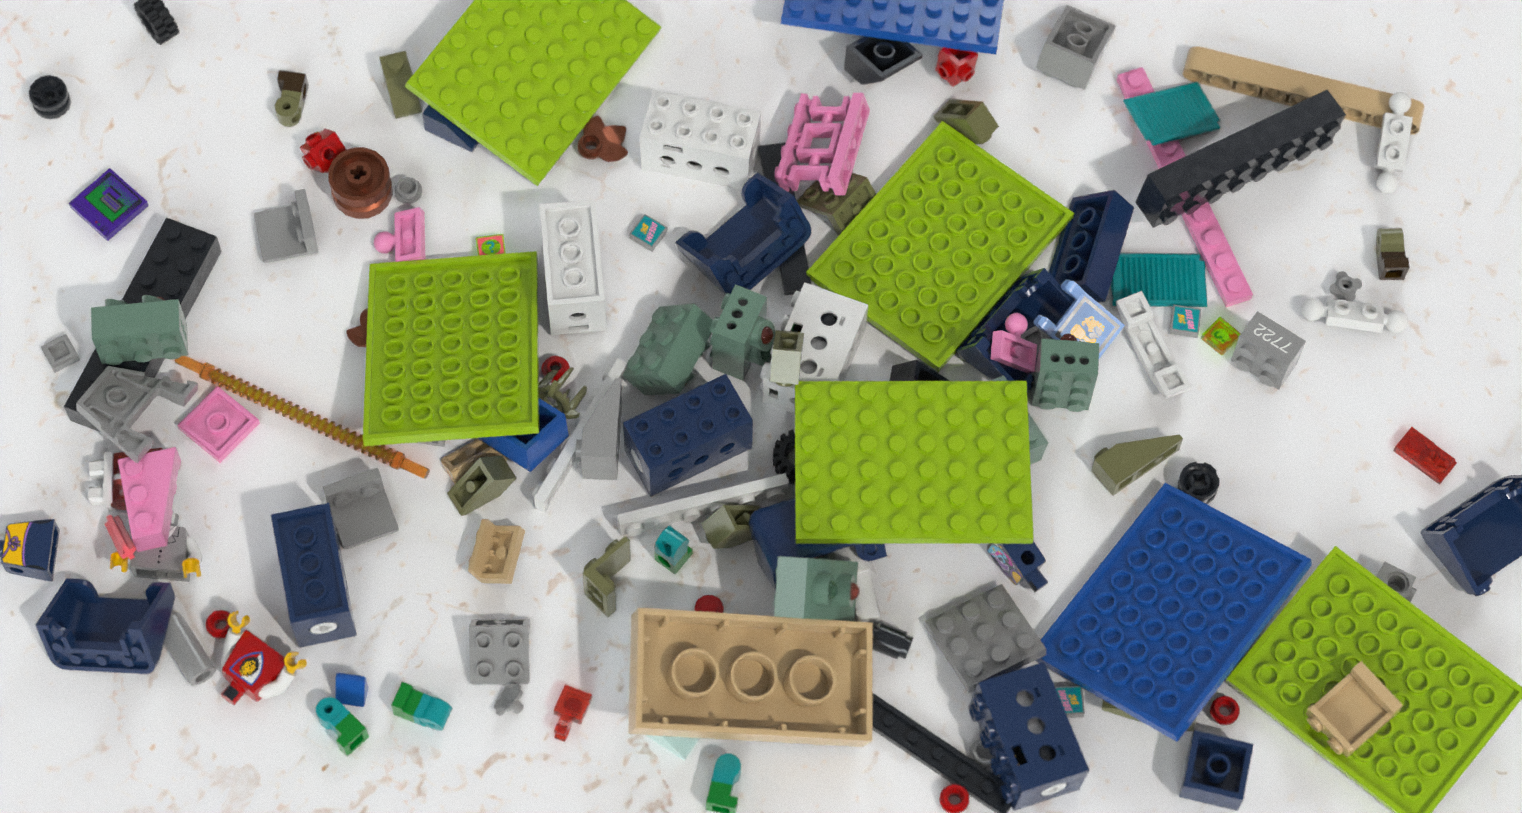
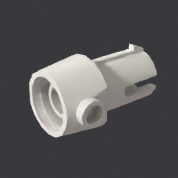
M854 545L829 553L828 560L858 562L855 620L853 622L873 623V626L880 623L882 617L873 579L877 577L873 561L862 560L857 555Z

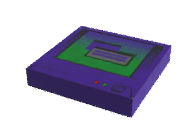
M111 168L69 202L70 208L106 241H109L149 206L148 202Z

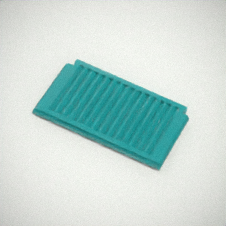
M1198 81L1123 100L1146 141L1150 140L1152 146L1220 129L1218 122L1221 120Z
M1120 253L1111 282L1112 306H1117L1116 301L1142 291L1151 307H1173L1174 305L1207 307L1205 261L1199 260L1200 254Z

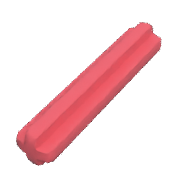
M108 515L106 517L108 522L105 523V527L122 559L126 557L130 560L135 557L134 552L137 549L119 515L115 517Z

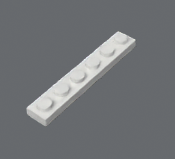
M617 358L613 366L609 365L602 376V385L599 389L595 388L592 391L588 400L590 405L585 412H580L574 424L576 427L574 432L562 442L560 448L562 452L558 458L554 457L551 460L546 471L548 473L544 482L539 481L533 491L532 496L534 497L536 509L544 513L548 510L577 461L576 440H582L584 426L614 379L621 378V384H623L625 380L623 374L627 368V362Z
M786 473L618 514V528L621 536H636L647 529L655 527L656 529H665L675 522L696 521L701 516L715 513L723 505H755L756 502L764 500L770 502L778 501L785 495H788L789 483Z

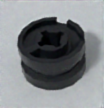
M52 75L42 76L36 79L30 86L29 98L37 115L45 119H55L61 117L69 110L71 98L67 86L62 79Z
M1195 461L1183 468L1178 480V489L1205 504H1209L1217 494L1220 478H1218L1217 470L1212 465L1206 462L1197 463ZM1199 480L1203 485L1195 487L1194 481Z

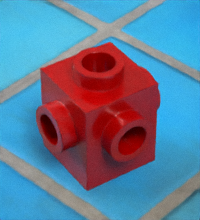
M943 47L938 53L935 70L942 79L954 87L960 82H967L973 77L979 54L972 51Z
M326 128L321 132H314L305 139L306 143L299 147L304 154L302 160L310 170L328 173L332 161L341 152L347 150L336 132Z

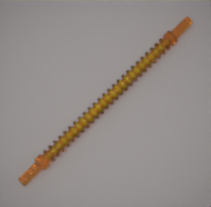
M181 356L175 359L176 364L199 374V378L205 381L211 380L212 384L218 382L220 388L225 386L227 391L232 389L233 394L239 392L240 397L246 396L248 401L253 399L255 404L260 402L261 407L268 406L269 411L275 409L276 414L282 412L283 417L289 416L291 421L296 419L297 424L303 422L304 427L310 425L312 431L318 429L319 434L325 432V436L329 437L331 435L333 441L339 439L340 444L346 442V446H353L355 451L361 449L362 454L367 452L369 457L375 456L376 461L382 459L383 464L389 463V466L395 470L401 468L422 479H426L429 475L430 469L405 458L404 453L399 451L393 452L392 448L386 449L385 445L364 446L363 434L357 436L356 431L350 433L348 427L343 429L341 424L335 426L334 421L329 423L328 418L321 419L320 414L314 416L313 411L307 413L305 407L300 409L298 404L293 406L292 401L286 403L285 398L278 399L277 394L271 396L270 391L264 393V389H257L256 384L250 386L249 381L243 383L242 378L236 379L234 374L229 376L227 371L222 373L221 368L215 369V366L211 363L205 362L203 364L188 356Z

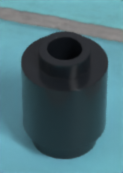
M881 622L880 627H873L872 650L898 659V657L906 659L914 637L907 635V631Z

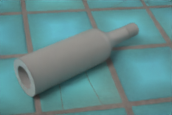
M172 611L164 643L190 685L202 684L215 674L216 668L184 617L180 613Z

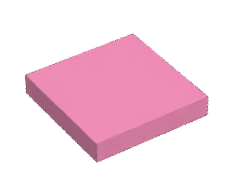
M217 386L177 426L181 432L221 463L260 422L258 418Z

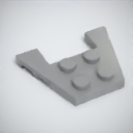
M107 366L77 401V411L134 462L139 463L152 447V438L130 429L131 426L157 396L185 407L198 391V383L187 380V384L173 382L167 376H163L162 379L145 377V372Z

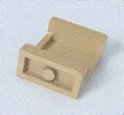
M1360 661L1352 668L1350 674L1317 703L1312 704L1307 709L1306 715L1308 716L1307 722L1318 733L1322 731L1329 738L1327 741L1329 746L1337 754L1343 753L1348 758L1399 713L1403 705Z

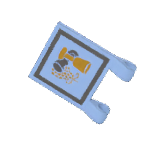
M1066 279L1062 283L1061 289L1073 297L1075 301L1056 325L1047 317L1041 315L1035 318L1033 324L1052 339L1099 343L1100 359L1125 325L1088 295L1076 282Z

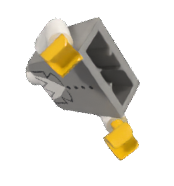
M173 512L167 546L141 552L136 550L134 552L135 557L131 560L128 557L122 559L118 551L113 552L110 555V569H113L115 566H121V572L126 573L130 563L134 577L190 582V573L196 572L197 577H201L200 566L203 555L195 538L188 535L186 528L177 526L179 515Z

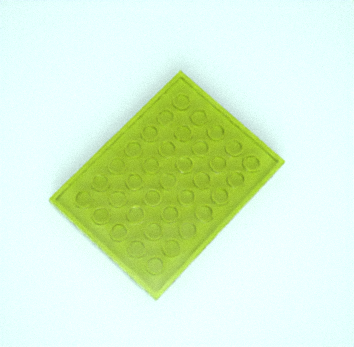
M474 0L406 82L405 87L536 186H539L662 27L627 0Z
M942 121L807 270L806 275L822 289L867 304V321L939 373L954 356L956 350L965 342L1017 280L1027 272L1068 222L1073 219L1074 212Z
M537 251L369 264L363 416L364 446L539 433Z
M799 381L798 385L795 384L796 544H1033L1027 381Z
M1334 546L1226 679V682L1394 813H1432L1522 700V686L1337 546ZM1361 661L1403 706L1399 713L1347 758L1343 753L1337 754L1327 742L1329 738L1322 731L1318 733L1307 722L1308 716L1306 712L1312 704L1317 703L1350 674L1352 668Z

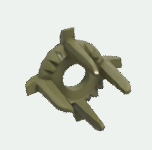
M573 367L569 368L558 381L554 380L551 386L549 383L558 373L557 370L549 372L539 382V398L564 413L566 419H576L579 417L580 412L575 410L587 392V387L584 385L570 401V397H567L570 391L569 388L563 394L559 391L574 370ZM547 397L554 399L556 402L551 404Z

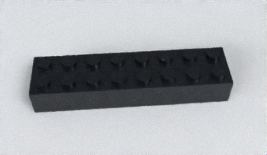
M1327 89L1149 173L1135 203L1153 228L1161 224L1169 225L1184 213L1187 215L1192 214L1201 205L1207 202L1212 204L1218 201L1223 194L1230 191L1235 193L1248 182H1258L1273 170L1279 172L1296 159L1302 161L1317 149L1320 151L1327 149L1334 142L1333 138L1341 129V123L1346 114Z
M166 218L121 302L126 304L142 303V296L144 295L154 296L164 301L178 299L186 320L222 252L217 236ZM95 348L64 405L70 421L99 431L77 411V401L107 366L145 372V377L155 378L165 358H156L148 362L125 361L119 365H109L107 363L102 364Z

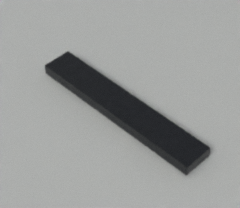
M786 142L758 146L762 174L778 186L779 184L775 181L774 173L775 168L780 164L781 149ZM790 188L789 193L795 197V191H792ZM803 245L779 265L784 296L794 295L796 290L801 292L804 282L812 285L811 278L806 275L809 267L805 245Z
M872 693L873 731L950 783L964 787L971 797L993 812H1009L1012 802L1006 803L1002 796L1001 786L1004 783L1001 778L995 776L961 751Z

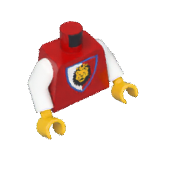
M239 611L232 612L228 616V624L231 628L228 629L221 658L222 673L224 678L230 683L221 693V696L233 706L236 705L244 694L258 702L262 698L267 699L284 693L297 675L296 670L303 669L307 665L306 659H300L297 664L295 663V658L299 652H290L284 657L248 630L243 632L241 628L246 627L250 623V617L245 615L242 618L241 624L238 623L237 615Z

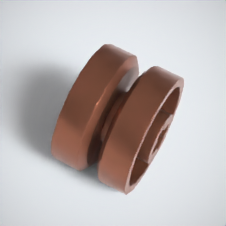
M365 147L351 148L341 152L332 161L328 170V181L334 203L343 214L355 219H367L380 214L388 207L392 198V182L389 167L384 157L378 152Z

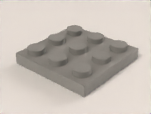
M1002 584L925 621L926 629L968 693L975 691L978 682L1013 672L1046 655L1045 646Z

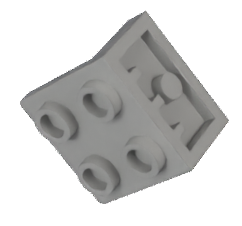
M305 189L294 191L296 201L291 202L290 206L254 213L264 263L319 252Z
M378 467L323 486L327 503L330 504L344 549H350L399 531Z
M471 619L469 625L470 683L472 685L529 683L530 619Z

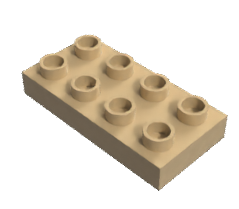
M638 608L631 615L628 734L863 747L872 742L873 623Z

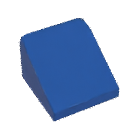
M336 673L335 699L343 705L364 707L369 689L366 677Z

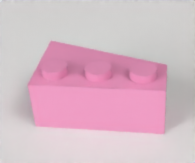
M176 447L146 453L139 463L134 462L130 457L118 459L131 536L137 551L141 552L167 546L173 513L174 494H176L178 470L181 465V459Z

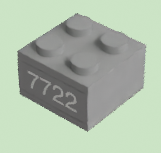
M1257 311L1239 336L1231 361L1242 371H1249L1257 376L1263 384L1270 387L1273 386L1279 390L1297 365L1306 340Z

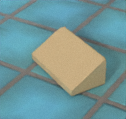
M480 439L440 459L455 484L480 457L503 456L507 462L506 456Z

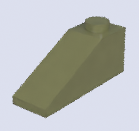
M1178 434L1118 443L1110 449L1105 447L1094 456L1091 471L1111 495L1114 496L1179 451L1183 438Z

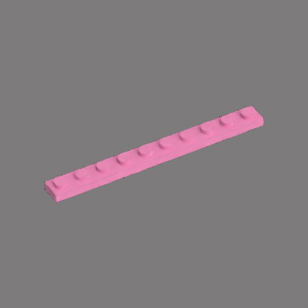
M1143 67L1117 76L1118 85L1125 99L1155 92ZM1150 140L1146 141L1159 169L1186 156L1178 140L1152 146ZM1207 202L1201 205L1192 214H1182V218L1202 259L1205 261L1208 272L1225 307L1227 308L1252 299L1253 293L1210 204Z

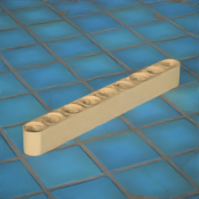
M1195 46L1188 50L1183 76L1192 82L1198 81L1199 84L1293 106L1328 89L1345 112V120L1378 128L1382 126L1385 113L1393 114L1389 107V99L1393 95L1392 93L1204 47ZM1410 98L1411 106L1404 113V116L1413 117L1410 135H1414L1420 131L1425 106L1422 102Z

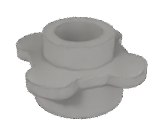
M1344 271L1338 272L1336 275L1337 280L1329 288L1331 294L1335 295L1339 300L1354 301L1356 291L1362 287V281L1348 276Z

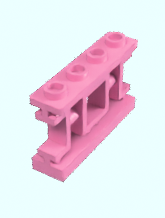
M801 93L799 102L794 107L793 122L788 126L786 144L781 149L780 164L775 168V181L781 188L789 192L790 188L792 191H797L800 180H817L820 182L823 191H829V188H832L835 195H846L870 113L864 93H853L851 99L849 96H844L841 106H822L819 96H813L811 100L807 93ZM811 117L813 121H821V123H810ZM833 121H845L843 127L841 123H833ZM813 138H831L828 149L810 148ZM799 160L800 163H809V165H797ZM820 163L832 164L831 169L829 166H820Z

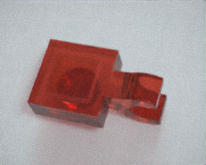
M564 685L553 710L554 715L560 717L554 729L555 739L566 742L572 723L582 724L591 704L592 694Z

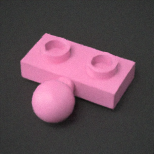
M418 207L394 213L395 235L386 231L378 233L373 241L375 249L385 254L395 248V262L425 260V212Z
M1013 313L1007 317L1005 328L1008 333L1003 330L993 331L991 359L1022 372L1030 373L1035 372L1037 344L1021 338V334L1028 327V322L1024 315Z

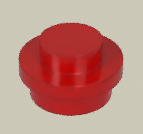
M704 595L696 601L694 611L723 613L724 606L718 597Z

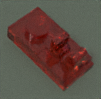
M1413 427L1408 430L1393 450L1439 485L1457 464L1455 458Z

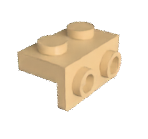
M482 519L476 533L473 553L469 559V573L481 583L512 584L525 530L521 526H495L490 520Z

